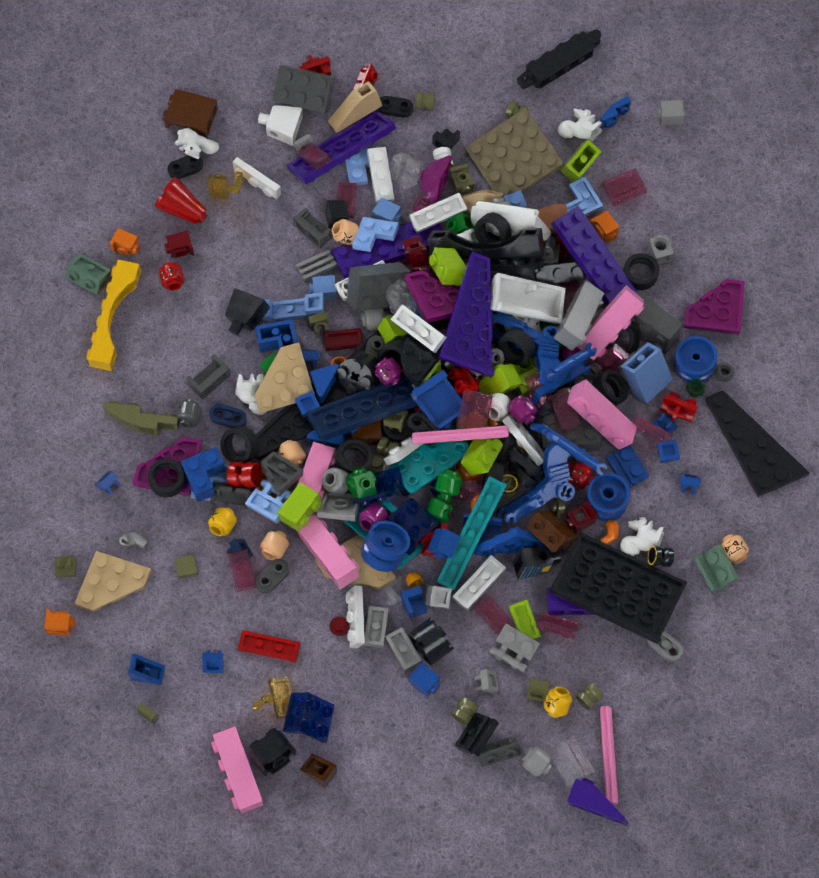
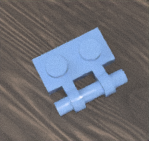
M263 479L261 486L264 489L260 491L255 488L245 502V505L271 521L278 523L280 518L277 512L284 504V501L291 495V491L286 490L280 497L277 496L275 499L270 494H276L270 482Z

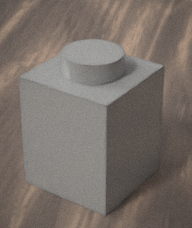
M683 100L661 101L660 107L656 110L657 119H660L661 126L683 124Z

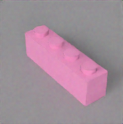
M626 285L591 324V329L584 335L587 337L581 346L577 345V347L583 350L586 344L591 343V349L597 348L595 356L590 358L592 360L597 356L600 358L606 351L605 347L609 343H614L618 338L619 331L621 329L625 330L631 323L630 319L634 315L637 316L644 309V300Z
M587 380L572 386L567 403L618 450L633 443L637 429L635 424Z
M313 442L303 469V476L299 479L298 484L301 482L319 493L322 501L325 495L322 478L328 469L336 466L335 448Z
M313 514L307 526L302 527L299 532L297 531L298 536L341 590L359 578L357 571L359 566L354 559H349L346 548L343 545L339 546L336 535L333 532H328V526L322 518L319 520Z
M236 726L213 734L214 741L211 742L214 753L219 752L221 759L218 760L221 772L225 771L228 778L224 779L228 791H233L234 797L231 800L234 809L239 808L242 814L263 806L260 792Z

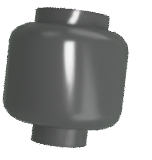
M193 399L181 401L175 413V417H178L179 425L186 429L197 426L202 414V408Z

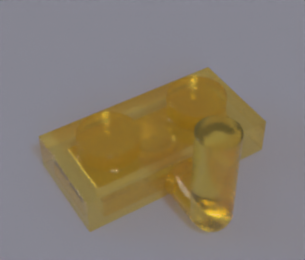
M236 172L234 185H228L227 176L221 174L209 175L208 187L210 198L229 200L230 193H239L241 191L243 173Z
M289 677L271 678L268 680L271 695H264L253 704V708L259 710L266 703H273L276 719L292 718L298 715Z

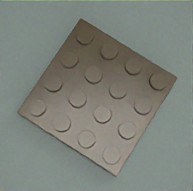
M526 108L465 147L491 189L503 193V196L517 191L524 193L564 167V163Z

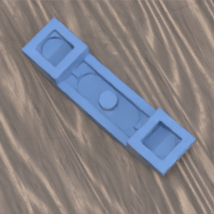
M324 293L305 294V298L277 302L266 299L265 301L270 306V309L261 321L294 320L318 314L324 311Z

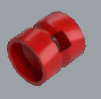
M231 462L226 472L227 483L231 487H258L262 479L260 464L257 462Z

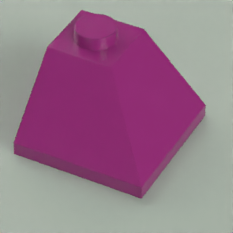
M450 155L429 163L426 170L421 171L419 180L422 181L420 189L432 205L437 203L446 187L452 160Z

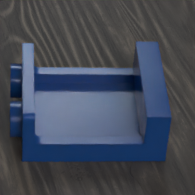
M444 370L437 373L410 394L423 414L438 430L450 428L453 425L451 422L456 418L460 420L468 415L467 410L470 408L468 404L466 405L447 380L446 377L448 375Z

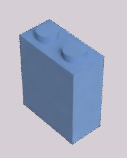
M649 342L621 366L633 396L645 404H648L673 380L661 349Z

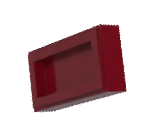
M361 328L323 332L325 351L353 349L362 343Z

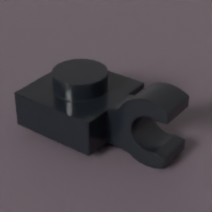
M546 402L540 407L535 405L537 408V413L534 415L536 419L528 425L524 422L525 430L530 431L532 423L542 424L545 422L543 416H548L555 412L552 404L549 405Z

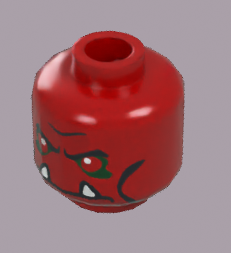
M167 262L159 269L158 275L163 288L170 291L181 288L185 277L179 264Z
M574 462V464L569 465L571 480H568V482L581 490L586 485L589 486L591 480L594 479V475L591 474L592 468L580 462Z

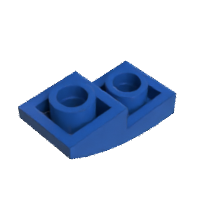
M628 96L620 99L607 109L601 117V129L613 127L618 121V115H625L630 110L631 100Z

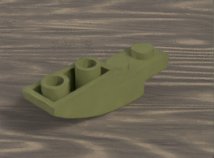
M117 401L103 402L105 413L129 429L159 436V429L179 431L178 417L172 414L157 415L153 412L143 413L142 407L135 403H128L127 405L120 404Z

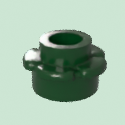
M695 379L689 381L686 391L690 393L691 397L696 398L704 394L705 385L702 381Z

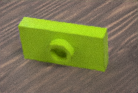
M528 600L508 606L517 630L532 639L541 637Z

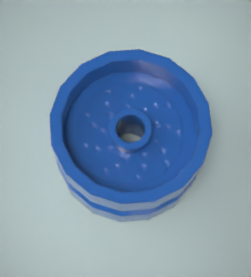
M691 336L679 343L674 359V368L677 375L688 383L695 379L706 382L712 377L717 362V351L714 344L702 336Z
M603 473V475H597L591 480L587 489L586 501L588 500L598 520H616L625 513L630 498V489L627 482L621 476L614 473Z
M377 522L371 526L361 547V555L370 567L378 571H394L400 567L410 546V537L404 528L394 522Z

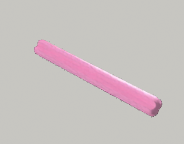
M508 426L415 432L412 433L413 444L504 438L509 436Z
M602 706L600 707L605 794L606 798L613 805H617L618 792L612 708Z

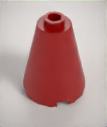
M172 178L163 189L162 196L159 195L155 207L193 224H202L207 217V209L178 178Z

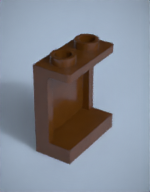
M175 89L174 94L169 97V107L163 113L162 120L165 123V127L169 128L170 125H175L182 128H190L199 132V135L207 139L218 110L217 100Z
M551 511L537 512L526 525V528L553 552H556L559 548L566 552L578 538V535Z

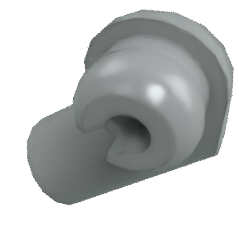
M137 532L126 533L119 538V543L122 546L137 544L142 549H145L149 545V541Z

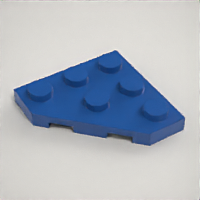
M514 527L504 534L495 535L490 540L481 541L473 553L474 555L490 557L491 555L495 556V554L506 553V555L516 554L519 549L546 545L531 531Z

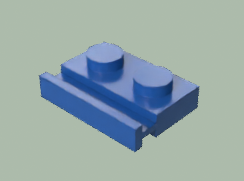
M631 445L605 457L614 474L621 476L629 487L649 478L648 472Z

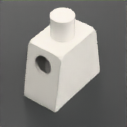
M274 105L270 115L265 113L259 114L258 123L266 125L268 136L293 146L303 118V111L300 107Z

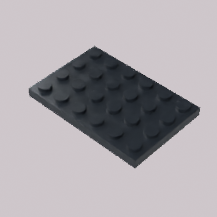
M580 532L549 593L658 644L687 582Z

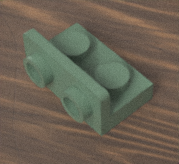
M79 254L68 264L66 279L94 294H98L100 285L111 275V269Z
M721 544L714 546L703 555L694 557L697 567L702 572L706 584L711 591L723 590L739 579Z

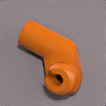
M612 519L608 520L605 524L607 535L599 540L607 545L614 542L618 538L619 524Z

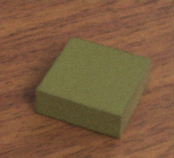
M194 555L175 558L178 579L198 575Z
M140 702L137 707L138 714L155 724L159 719L157 713Z

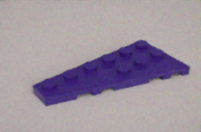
M472 252L446 330L445 337L447 338L442 343L438 358L492 378L490 258Z

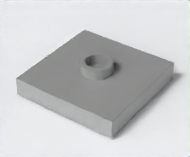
M326 491L321 506L317 511V518L356 521L364 498H354L352 493L335 494Z

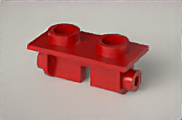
M372 63L361 68L357 81L362 83H355L353 90L368 81L374 86L378 73Z

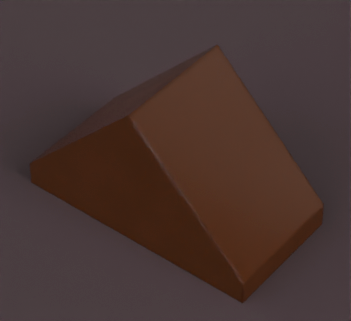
M381 420L360 427L351 436V439L364 441L367 445H378L381 439Z
M311 754L300 770L326 788L336 775L337 766L328 760Z

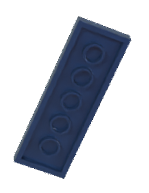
M404 375L394 386L391 383L386 386L380 384L369 390L366 389L307 411L306 415L318 437L323 442L418 406L410 394L419 386L411 382Z

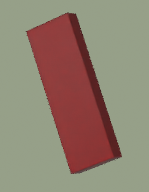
M242 630L238 651L296 663L301 643Z

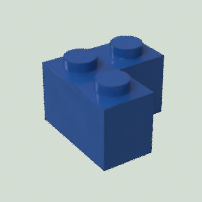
M292 319L255 327L260 353L276 349L280 350L281 347L298 343Z
M217 446L181 461L186 479L197 503L215 496L214 488L209 478L226 471Z

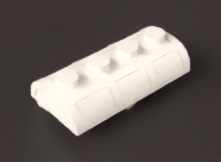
M478 201L476 206H472L471 222L474 226L484 215L494 212L502 215L508 221L511 227V237L518 234L523 228H542L543 241L547 240L551 234L550 229L538 217L539 211L537 209ZM490 223L485 224L487 232L500 236L499 231L494 225Z
M501 273L494 275L490 285V310L557 325L561 324L563 320L565 288Z

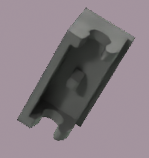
M304 208L293 217L294 226L319 248L333 237L332 229L326 228L310 214L307 208Z

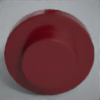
M340 616L333 618L329 626L331 633L335 636L345 635L349 631L347 619Z

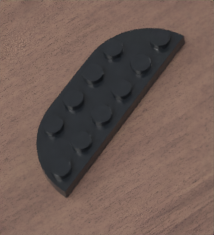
M450 318L428 324L445 336ZM412 335L406 339L401 349V364L404 374L411 382L417 386L422 383L440 360L438 356L441 346L434 353Z

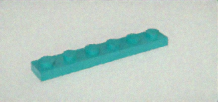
M489 476L460 534L461 537L453 558H448L436 582L455 590L507 486L506 484Z

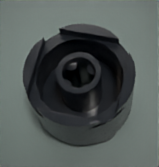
M356 351L340 364L336 374L348 394L353 395L366 389L369 390L379 381L374 374L375 366L379 361L374 355L364 353L365 351Z
M431 617L408 633L412 644L416 650L421 652L422 658L430 666L454 649L452 644L445 640V631L441 626L437 627Z
M276 728L270 729L265 734V737L255 740L249 745L251 749L249 757L264 776H268L267 772L275 774L291 761L289 759L291 754L293 756L296 754V749L283 732L277 731Z

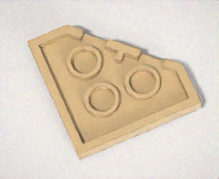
M299 342L281 347L254 395L259 413L295 404V398L311 391L314 394Z
M359 535L341 544L348 551L349 559H354L359 566V569H357L359 578L351 582L352 584L369 586L380 590L396 580L392 571H378L364 561L361 555V547L365 540ZM315 559L325 578H330L317 559Z
M96 551L75 601V606L95 612L105 605L119 601L133 592L144 589L152 570L151 568Z

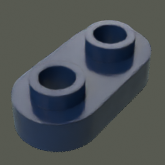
M215 404L209 411L211 421L218 425L235 428L245 426L247 423L246 413L238 408ZM218 413L223 414L220 418L216 417ZM236 418L241 419V421L238 423H236L234 420Z

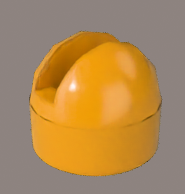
M410 572L406 576V582L410 589L423 583L422 577L417 572Z

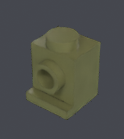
M467 163L450 168L449 177L456 194L464 195L474 190V182Z

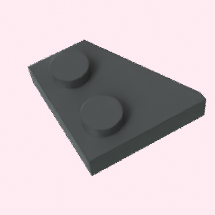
M274 451L261 462L264 474L279 497L303 476V469Z

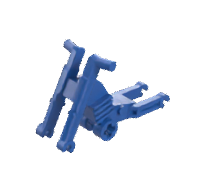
M496 311V315L492 312V322L522 330L534 341L536 351L533 356L536 357L535 367L540 375L538 382L544 385L535 390V394L531 399L533 404L537 405L542 396L555 391L568 382H572L578 376L590 373L591 366L585 367V360L595 356L597 348L591 349V343L586 344L585 349L560 362L558 359L559 342L554 339L558 330L557 327L548 326L541 332L529 327L524 321ZM492 328V340L498 342L505 333ZM510 341L515 349L520 348L516 343Z
M532 423L530 425L531 430L542 433L552 442L544 451L542 467L545 477L537 482L530 491L507 505L499 507L497 515L502 517V512L505 511L504 520L509 523L510 517H512V521L516 523L552 498L557 497L563 501L571 500L575 495V488L568 482V480H571L567 464L569 456L575 457L577 461H581L599 475H603L600 468L607 469V465L588 454L584 448L581 449L577 444L572 443L543 424Z

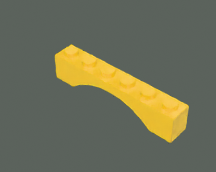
M117 260L116 266L112 267V280L108 282L106 293L108 294L106 299L102 301V314L97 317L96 326L98 327L96 332H93L91 343L93 344L86 354V360H88L90 367L108 371L113 369L117 353L111 340V322L120 302L137 288L141 275V268L138 263Z

